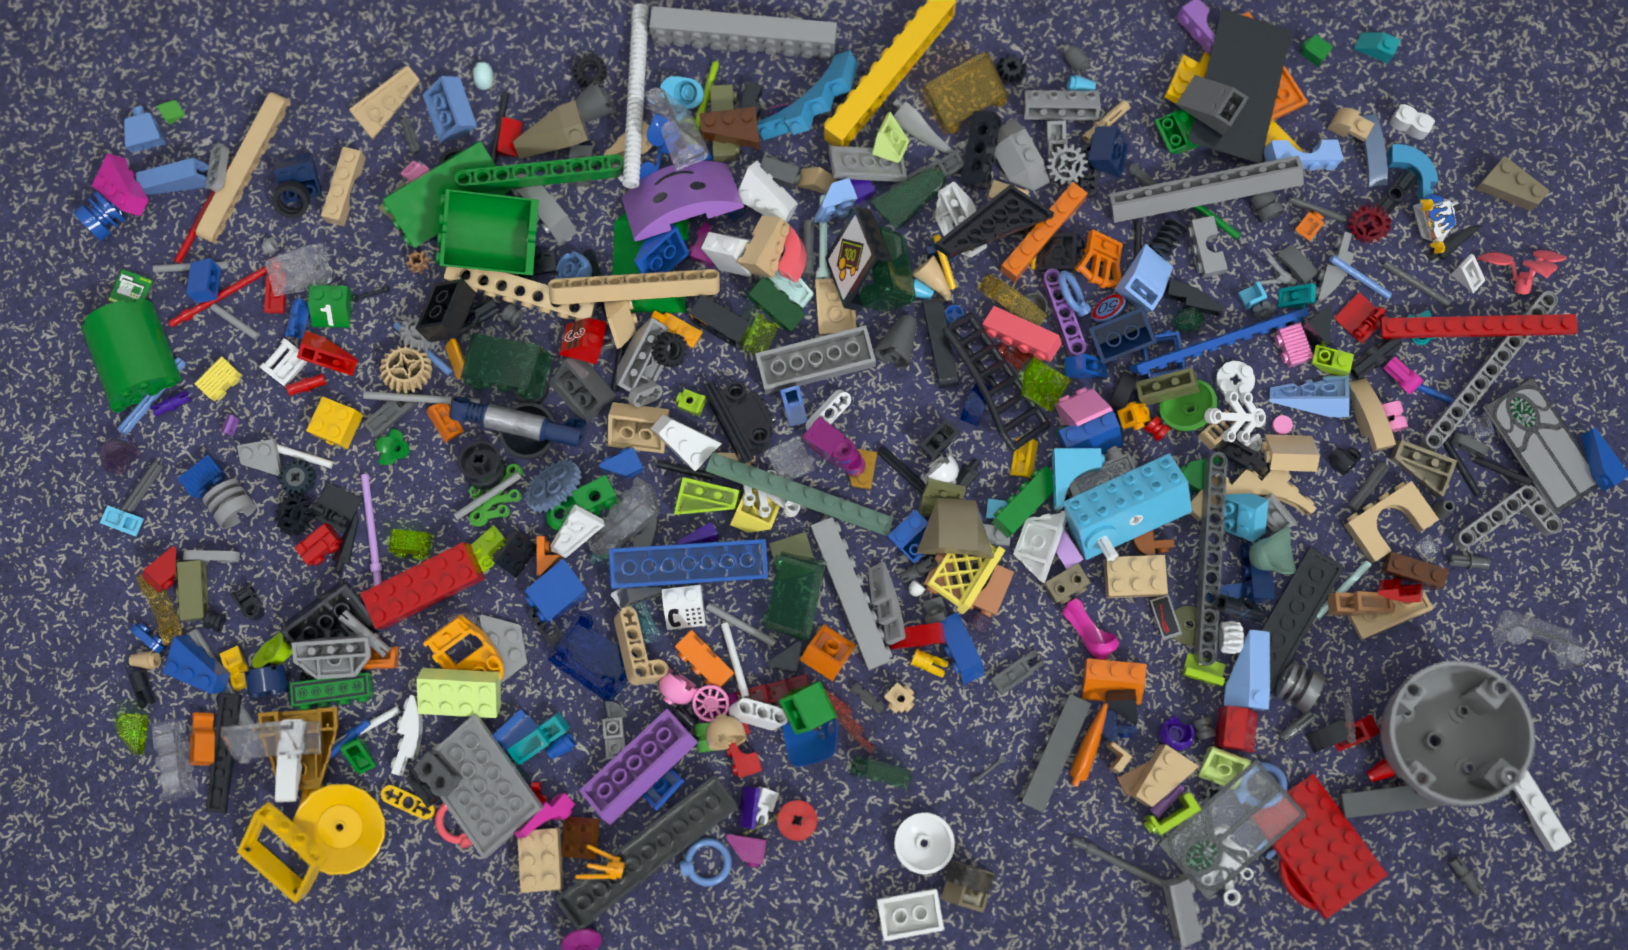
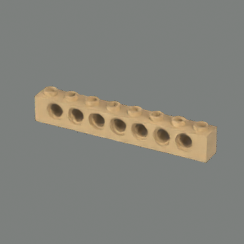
M447 267L444 279L452 281L462 279V273L468 270L470 271V278L464 281L475 292L478 289L485 291L484 295L494 298L496 295L503 296L502 300L511 303L517 300L521 302V306L532 308V305L540 307L539 311L550 314V311H554L561 318L568 319L571 316L576 318L575 322L588 317L593 318L597 302L579 303V311L573 313L570 310L572 304H561L559 307H554L550 302L548 285L503 272ZM488 276V284L482 286L480 284L481 277ZM505 281L507 288L504 291H499L498 284ZM518 287L525 288L523 296H517L516 290ZM537 292L543 293V299L540 302L534 300V295Z

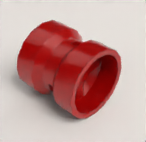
M1157 415L1144 427L1147 433H1152L1153 439L1157 442L1171 429L1167 424L1161 423V419Z

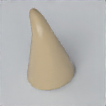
M934 255L912 272L911 275L939 293L944 300L948 301L951 298L950 287Z

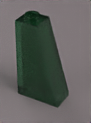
M931 167L874 198L871 203L895 229L900 230L947 184L944 180L946 175L939 168L935 170Z

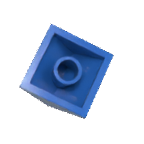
M671 767L642 796L656 811H659L686 781Z

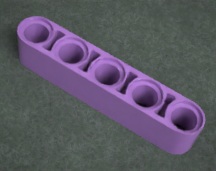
M1049 269L1045 272L1042 283L1069 357L1084 354L1086 344L1074 310L1066 302L1059 286L1058 276L1060 272L1056 269ZM1047 277H1054L1056 279V282H1049L1047 280ZM1053 294H1060L1062 299L1056 300ZM1066 311L1068 317L1060 316L1059 312ZM1071 328L1075 334L1068 335L1065 329ZM1072 346L1080 347L1081 352H1074Z

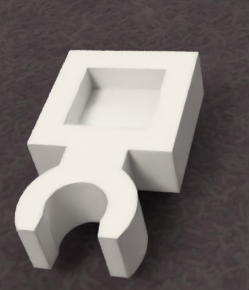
M759 787L760 794L756 822H758L761 816L759 823L766 825L768 822L767 813L768 811L773 812L779 793Z

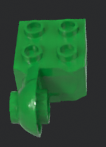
M604 475L571 492L572 496H568L566 502L562 501L560 506L555 505L554 510L549 508L545 517L547 524L552 529L559 531L574 505L598 517L600 511L604 509L612 510L617 507L620 499L610 480ZM600 496L599 500L594 502V498ZM565 511L564 518H556L557 512Z

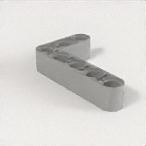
M1525 485L1512 492L1456 533L1453 542L1460 549L1470 547L1520 510L1524 511L1539 532L1545 536L1558 533L1562 529V522L1553 513L1536 488ZM1523 491H1525L1528 494V499H1525L1523 497ZM1507 502L1513 505V510L1507 507ZM1535 506L1540 509V515L1535 512ZM1492 513L1497 515L1498 521L1493 520ZM1547 522L1552 524V531L1548 529ZM1477 524L1482 526V533L1477 530ZM1462 535L1467 537V544L1461 540Z

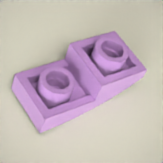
M1064 528L1056 553L1066 569H1069L1084 558Z

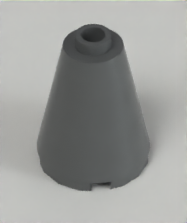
M597 79L592 81L575 99L584 123L616 111L613 108L615 105L604 88H599L598 85L601 83Z
M900 316L876 345L874 355L879 361L886 365L888 361L896 364L894 368L897 369L908 367L917 322L913 316Z

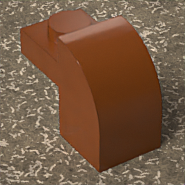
M1153 530L1132 539V544L1140 555L1151 556L1156 555L1155 550H1157L1158 554L1169 553V549L1174 548V539L1154 541Z

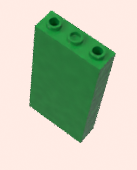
M479 140L383 197L384 203H382V206L387 213L391 212L395 219L392 221L398 230L401 228L405 233L402 237L407 245L412 244L415 248L437 235L438 232H442V228H439L440 213H444V206H441V194H445L446 189L458 190L455 182L456 173L461 170L496 167V165ZM502 176L498 178L499 180H504ZM481 178L479 181L485 182L487 178ZM462 180L460 183L465 184L468 180ZM503 189L477 193L504 195L511 190Z

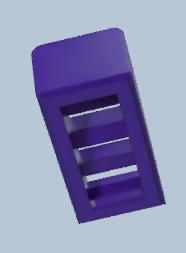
M709 522L678 540L679 545L712 543L720 540V537L712 523Z

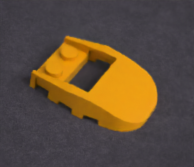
M461 614L457 615L456 618L432 636L427 637L423 643L425 647L428 645L434 653L432 658L443 669L500 672V681L503 678L504 661L502 656L485 632ZM468 634L476 635L483 645L458 664L445 653L446 650Z

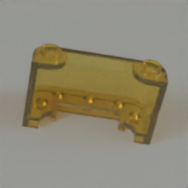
M987 52L978 54L930 81L924 86L922 95L924 103L944 134L957 132L960 129L961 121L972 116L973 111H980L991 104L994 107H1001L1007 103L1009 97Z

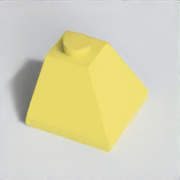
M752 488V494L756 497L754 504L746 506L743 503L745 496L743 494L730 525L747 533L770 530L780 506L767 497L771 512L768 517H761L758 514L760 503L757 489Z

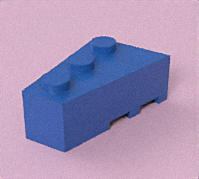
M958 612L946 617V620L937 622L944 625L945 646L943 648L948 657L951 656L953 669L956 674H959L963 685L984 676L983 662Z
M189 635L174 636L163 671L164 674L210 694L225 692L231 674L216 659L207 655L204 652L205 649L196 645Z

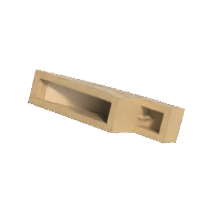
M1366 379L1349 382V394L1361 437H1369L1373 452L1395 446V439L1387 416L1371 385Z

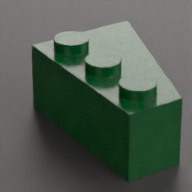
M768 277L756 279L742 297L745 300L749 298L756 304L755 307L758 310L764 311L772 321L786 332H791L806 315L802 312L803 308L796 302L792 303L788 299V294L783 290L779 291L774 287L775 283Z

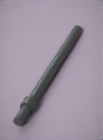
M1073 837L1071 844L1085 850L1086 854L1095 855L1163 888L1162 881L1164 880L1097 848V845L1091 842L1087 843L1077 837Z

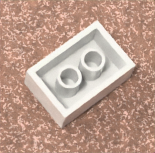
M936 888L877 899L884 941L944 930Z

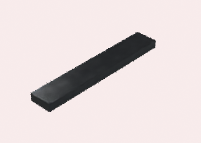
M221 693L215 733L214 762L211 764L205 810L208 812L227 813L242 695Z

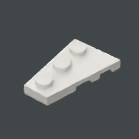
M574 505L551 543V551L564 558L568 557L605 526L604 520Z

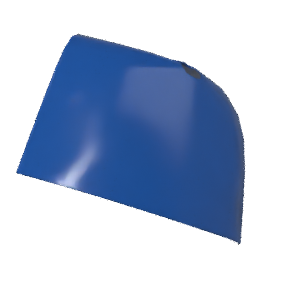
M836 718L822 724L820 731L810 730L795 735L789 721L782 726L788 758L796 768L829 759L836 750ZM830 722H832L834 726L832 735L829 733ZM822 733H824L825 739H821Z

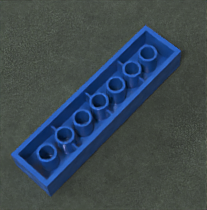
M766 539L608 549L611 589L768 578Z

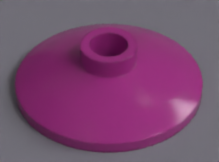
M580 929L567 934L563 938L561 946L563 950H596L601 945L602 938L595 930Z

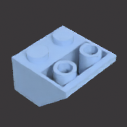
M849 178L831 184L815 215V223L820 221L825 223L834 217L842 218L849 214L857 200Z

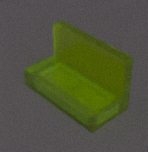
M758 313L744 342L743 351L755 355L756 353L769 350L779 325L766 320L765 315Z

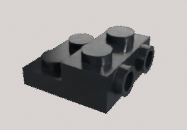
M1077 232L1055 233L1039 252L1038 270L1046 272L1049 269H1056L1059 272L1066 270L1070 273H1079L1074 268L1082 259L1080 250L1084 248L1083 238Z

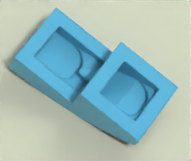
M107 505L100 523L137 537L144 519Z

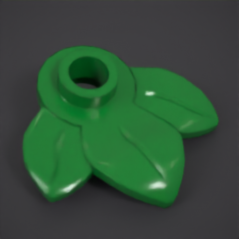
M391 429L389 437L383 436L375 441V447L382 453L378 460V463L382 465H392L397 459L407 457L410 452L409 445L404 441L402 432L397 429Z

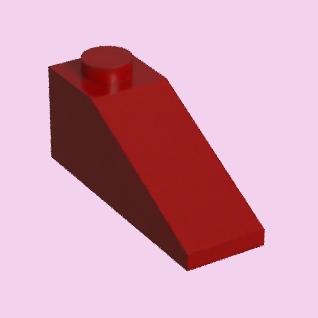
M305 331L297 355L298 359L353 376L358 362L357 358L325 337Z

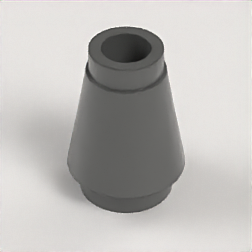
M1439 500L1433 504L1432 510L1439 519H1446L1455 509V504L1450 500Z

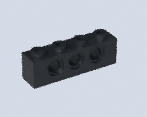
M973 111L960 182L970 189H988L989 183L992 180V166L995 163L998 134L1002 126L1001 117L994 111Z

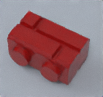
M323 523L296 545L294 549L307 565L318 566L325 561L324 557L328 553L333 554L340 548L339 544L343 540L329 523Z

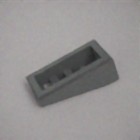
M627 587L618 594L620 607L625 608L651 599L662 591V587Z

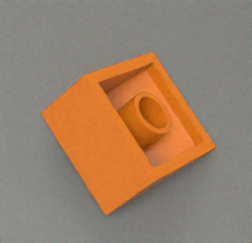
M824 624L807 646L800 661L833 681L856 647V644Z

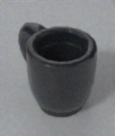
M1338 447L1328 458L1332 466L1344 476L1356 466L1361 459V453L1354 448L1344 450Z

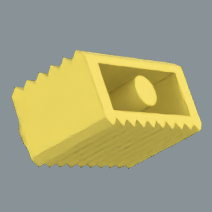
M221 356L194 384L211 400L216 401L226 395V390L230 386H235L239 382V377L242 374Z

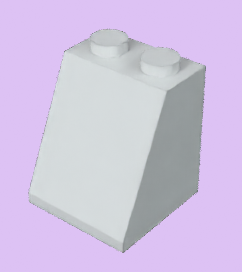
M708 232L701 249L716 267L722 271L747 277L752 276L750 271L736 262L739 257H743L746 251L744 247L746 243L750 244L751 240Z

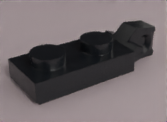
M1236 440L1233 442L1224 441L1216 449V452L1225 454L1227 460L1247 471L1252 472L1255 470L1262 475L1268 471L1267 463L1262 461L1263 459L1259 456L1258 452Z

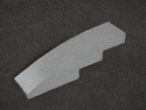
M881 562L868 569L871 602L877 605L878 621L884 625L886 643L892 645L906 637L894 585L886 564Z

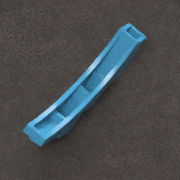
M849 50L835 55L825 74L806 94L782 111L757 121L758 133L762 139L767 140L789 132L796 135L810 130L814 116L830 111L834 97L850 92L859 65L852 52Z

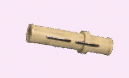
M1122 100L1100 121H1096L1090 130L1082 135L1083 140L1087 144H1091V137L1095 132V127L1111 126L1130 109L1129 104Z

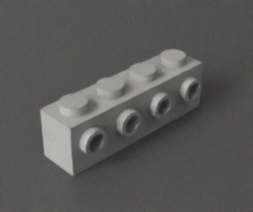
M1025 90L1024 119L1099 120L1101 108L1099 91Z

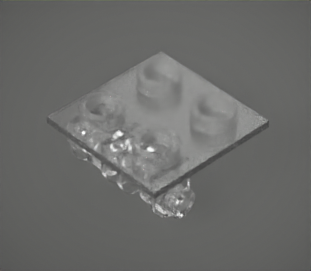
M799 436L765 451L776 474L780 477L793 480L816 470L813 465L815 462L814 457L808 455Z

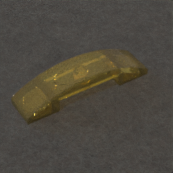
M987 274L977 287L980 292L990 299L993 298L1018 317L1040 326L1047 317V314L1028 298L990 274Z
M142 575L136 577L142 594L148 599L159 626L157 630L164 646L173 642L174 636L183 635L178 615L165 589L158 593L142 578Z

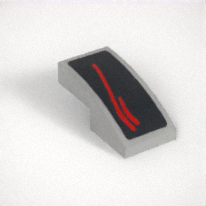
M1169 594L1150 600L1163 640L1182 635Z

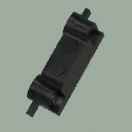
M714 381L705 383L703 387L708 395L709 405L738 461L747 463L754 460L755 455L768 450L770 447V437L774 432L773 424L776 421L773 414L768 413L765 399H761L756 392L747 393L746 386L739 381L730 382L725 389L720 391L717 389Z

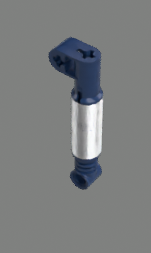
M462 396L451 398L449 418L455 421L473 420V422H478L485 428L521 435V437L533 440H549L574 447H579L583 442L587 423L582 418L570 417L564 424L550 421L547 417L499 405L472 403L470 399Z

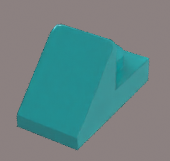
M1313 283L1278 289V307L1301 309L1306 308L1308 304H1314L1316 301V285Z

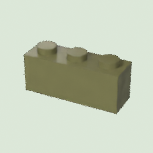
M1192 367L1136 382L1139 400L1141 403H1145L1146 406L1200 392L1197 374Z
M202 560L178 562L175 570V576L178 579L176 595L179 599L177 615L181 621L185 622L204 620L205 615L209 611L206 562Z

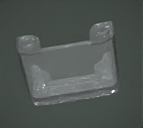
M652 88L644 92L653 117L657 113L670 120V122L662 126L661 133L675 170L677 171L706 159L709 151L692 112L661 88Z
M1504 610L1499 613L1490 645L1502 647L1503 643L1506 642L1522 644L1530 637L1552 645L1550 655L1556 658V667L1567 670L1584 666L1587 657L1586 649L1570 629L1513 610Z

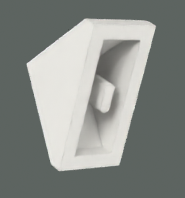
M1473 254L1464 259L1451 273L1456 280L1472 293L1485 281Z

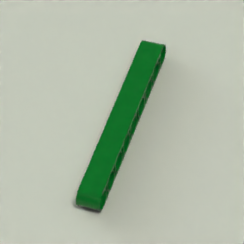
M613 154L467 169L456 173L455 182L459 191L484 192L617 178L623 174L624 161L621 156ZM613 164H618V165H619L618 168H613V167H611V166H612ZM594 166L601 167L599 170L592 169ZM575 168L582 169L580 172L574 171ZM562 170L563 173L556 174L555 171ZM543 172L544 175L537 176L536 173ZM525 174V177L518 178L517 175ZM500 176H506L504 180L498 179ZM481 178H487L485 182L479 181ZM462 180H468L465 184L460 183Z

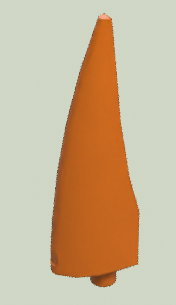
M1107 703L1103 704L1090 725L1073 760L1069 773L1073 777L1071 784L1078 787L1080 781H1086L1091 771L1103 732L1108 707Z

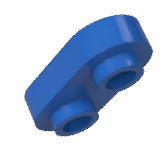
M135 623L130 628V631L155 652L161 653L165 648L163 645L165 641L158 635L152 636L149 633L150 628L145 624Z

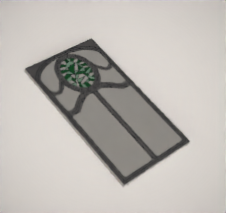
M1533 377L1483 406V409L1528 476L1533 479L1534 485L1554 514H1559L1560 511L1599 487L1591 476L1586 454Z

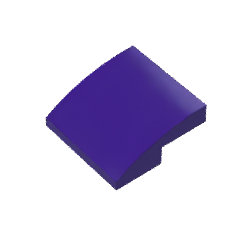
M742 787L738 827L756 828L760 788Z

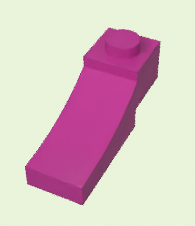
M565 793L558 794L549 804L547 802L541 803L544 808L513 834L518 839L525 838L539 825L552 818L554 820L566 819L572 813L571 809L575 803Z

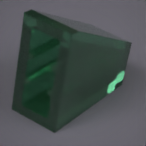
M853 756L849 775L902 789H907L911 781L910 769L870 758Z

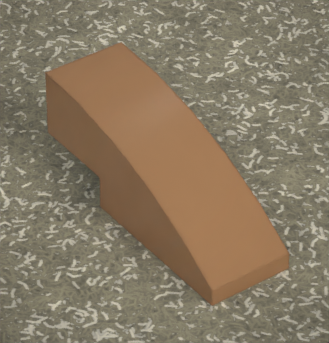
M1334 592L1328 596L1329 615L1358 616L1394 613L1393 600L1378 595V592Z

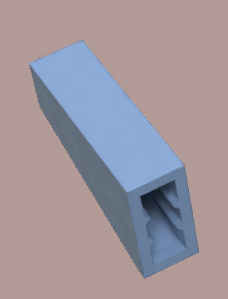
M190 158L136 172V182L140 183L147 195L206 187L209 165L195 158Z

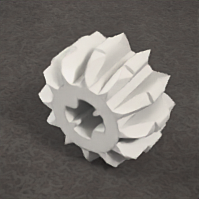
M1235 621L1221 622L1218 628V642L1222 653H1240L1244 641L1243 627L1239 622Z

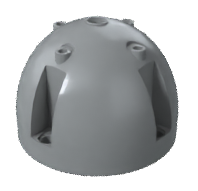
M1463 661L1443 662L1413 674L1390 697L1382 716V748L1394 774L1398 778L1402 777L1417 795L1442 805L1472 806L1487 803L1505 795L1525 775L1534 751L1533 722L1521 695L1501 675L1475 663ZM1496 684H1498L1501 687L1500 694L1497 693L1495 690ZM1431 736L1436 740L1435 746L1430 744ZM1504 774L1511 776L1510 782L1506 781Z

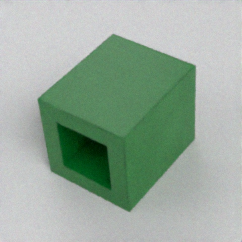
M1315 34L1312 39L1307 38L1303 43L1301 55L1319 67L1333 46Z

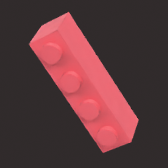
M993 306L982 323L985 332L990 338L996 337L1008 346L1013 345L1023 353L1029 352L1041 361L1051 362L1062 345L1058 334L996 306Z

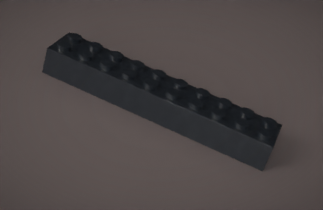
M714 774L612 854V856L620 857V862H625L621 878H616V880L580 879L554 900L576 930L584 929L739 808V804L717 775ZM607 858L599 865L607 866L608 861L612 862V860ZM593 869L588 874L607 873L604 870Z

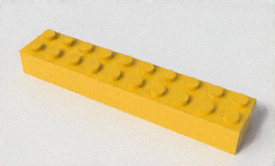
M926 0L927 3L924 7L920 6L918 8L915 18L906 23L901 35L898 33L895 36L892 46L890 48L887 47L881 54L882 58L872 64L869 74L867 76L864 75L858 83L859 86L849 92L845 103L839 104L835 110L836 114L826 120L824 123V140L832 146L846 147L851 143L954 17L956 0Z

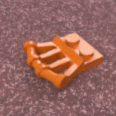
M1095 230L1089 231L1086 249H1084L1085 254L1074 269L1077 272H1081L1089 283H1096L1102 289L1105 287L1115 289L1122 279L1120 259L1123 243ZM1093 257L1090 271L1085 266L1090 258ZM1100 261L1103 262L1101 277L1098 276ZM1110 269L1112 270L1113 280H1109Z

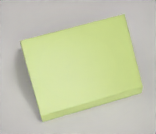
M891 112L887 113L878 131L872 155L898 163L903 157L909 139Z
M1208 747L1198 777L1225 786L1250 765L1251 761L1215 747ZM1242 778L1233 784L1230 789H1236Z

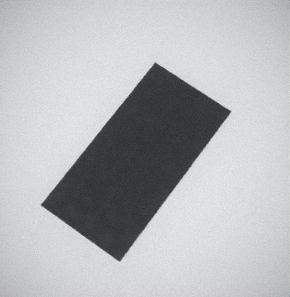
M1222 9L1205 78L1234 87L1248 96L1249 99L1224 135L1195 118L1189 142L1261 163L1292 35L1291 30Z

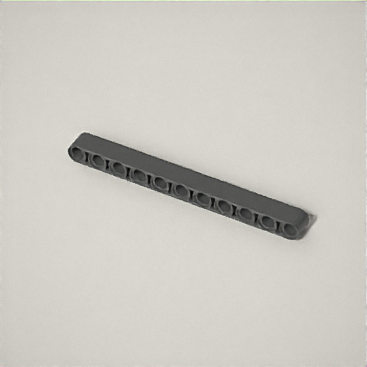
M1222 452L1211 453L1207 455L1204 461L1194 660L1200 665L1207 666L1214 664L1217 658L1219 611L1216 610L1214 604L1216 597L1220 595L1227 477V457ZM1214 456L1219 459L1218 466H1215L1213 464L1212 460ZM1213 476H1216L1218 479L1216 486L1211 481ZM1212 495L1217 498L1216 505H1213L1210 501ZM1211 514L1214 515L1216 518V523L1214 525L1211 524L1209 521V517ZM1210 534L1214 535L1215 542L1213 544L1209 543L1208 537ZM1209 553L1214 557V561L1211 564L1207 560ZM1208 573L1213 576L1211 583H1208L1206 580ZM1208 592L1212 596L1209 603L1205 600V595ZM1206 612H1208L1211 616L1209 622H1206L1204 620V614ZM1206 631L1210 636L1207 642L1203 640V634ZM1206 651L1209 657L1204 662L1202 660V653Z

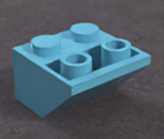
M1253 493L1226 494L1224 531L1251 542L1257 540L1266 533L1269 500Z

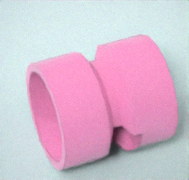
M1401 401L1382 405L1392 432L1408 428L1406 417L1402 416L1404 411Z

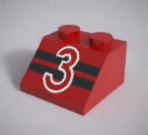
M588 317L566 324L559 355L597 364L607 322Z

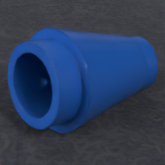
M567 732L558 737L546 750V753L553 760L574 750L576 741Z

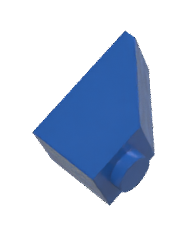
M1087 354L1066 357V377L1075 379L1107 378V363L1102 364L1099 357Z

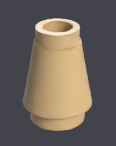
M154 650L132 654L129 657L130 666L153 670L160 666L161 655Z

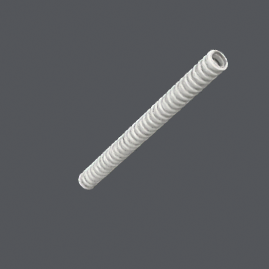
M636 4L632 7L627 123L622 183L627 188H636L640 183V149L642 143L649 11L648 6L644 4Z

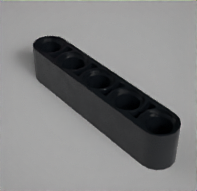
M938 297L922 300L925 322L929 330V341L932 344L931 351L933 360L936 363V375L940 382L939 388L959 386L952 346L942 331L947 326L942 299Z

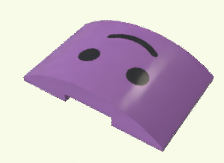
M713 161L684 162L660 169L640 180L638 187L630 188L622 197L635 242L671 231L670 224L706 213L709 219L744 208L728 164Z

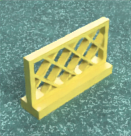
M990 544L994 559L968 557L967 554H963V558H956L955 554L947 553L927 585L958 606L956 610L964 614L975 601L1005 550L1000 546L995 548ZM971 560H977L978 569H971ZM965 561L967 570L959 571L957 562ZM953 563L955 572H947L945 564ZM968 574L970 583L963 584L961 575ZM956 575L958 585H950L948 576ZM937 577H944L946 586H939L934 582ZM951 589H960V599L953 596Z

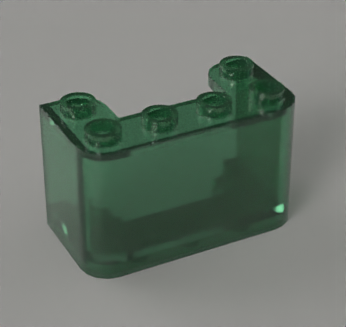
M878 226L892 261L891 263L881 260L876 261L872 268L875 283L863 287L860 299L865 308L889 312L911 304L915 300L916 295L904 235Z
M472 334L460 378L464 384L471 385V388L474 390L482 391V388L491 389L493 386L498 387V390L504 392L515 390V393L522 395V398L527 400L541 399L552 355L535 344Z

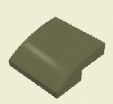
M928 478L919 503L918 512L921 515L930 517L937 498L963 499L966 487Z

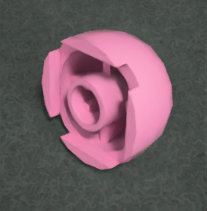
M668 669L667 674L659 681L660 692L665 696L663 700L670 705H674V703L683 705L690 702L699 688H695L696 685L680 673L675 676L672 674L674 670Z

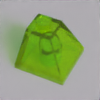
M1033 357L1023 375L1022 395L1052 412L1055 407L1054 404L1058 403V399L1061 398L1072 380Z

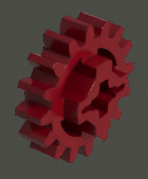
M1367 203L1365 208L1359 205L1358 210H1353L1352 216L1349 218L1348 228L1352 229V235L1356 234V240L1362 238L1363 243L1369 240L1373 244L1374 239L1380 242L1381 236H1387V231H1390L1391 218H1388L1389 212H1383V206L1378 209L1376 203L1373 207H1370V204ZM1372 219L1371 225L1368 228V222Z

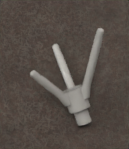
M1263 248L1262 251L1266 255L1267 260L1278 273L1275 279L1260 281L1261 285L1288 283L1294 286L1297 279L1291 277L1290 273L1282 269L1270 253Z

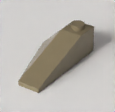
M576 100L558 105L548 115L540 119L538 123L516 138L513 144L519 158L522 159L587 141L589 132Z

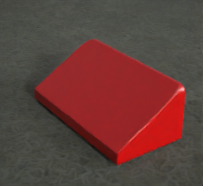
M502 117L497 147L499 156L518 157L513 141L521 135L523 122Z

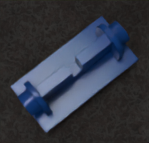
M296 298V300H293L285 336L303 339L310 314L308 302H304L303 299Z

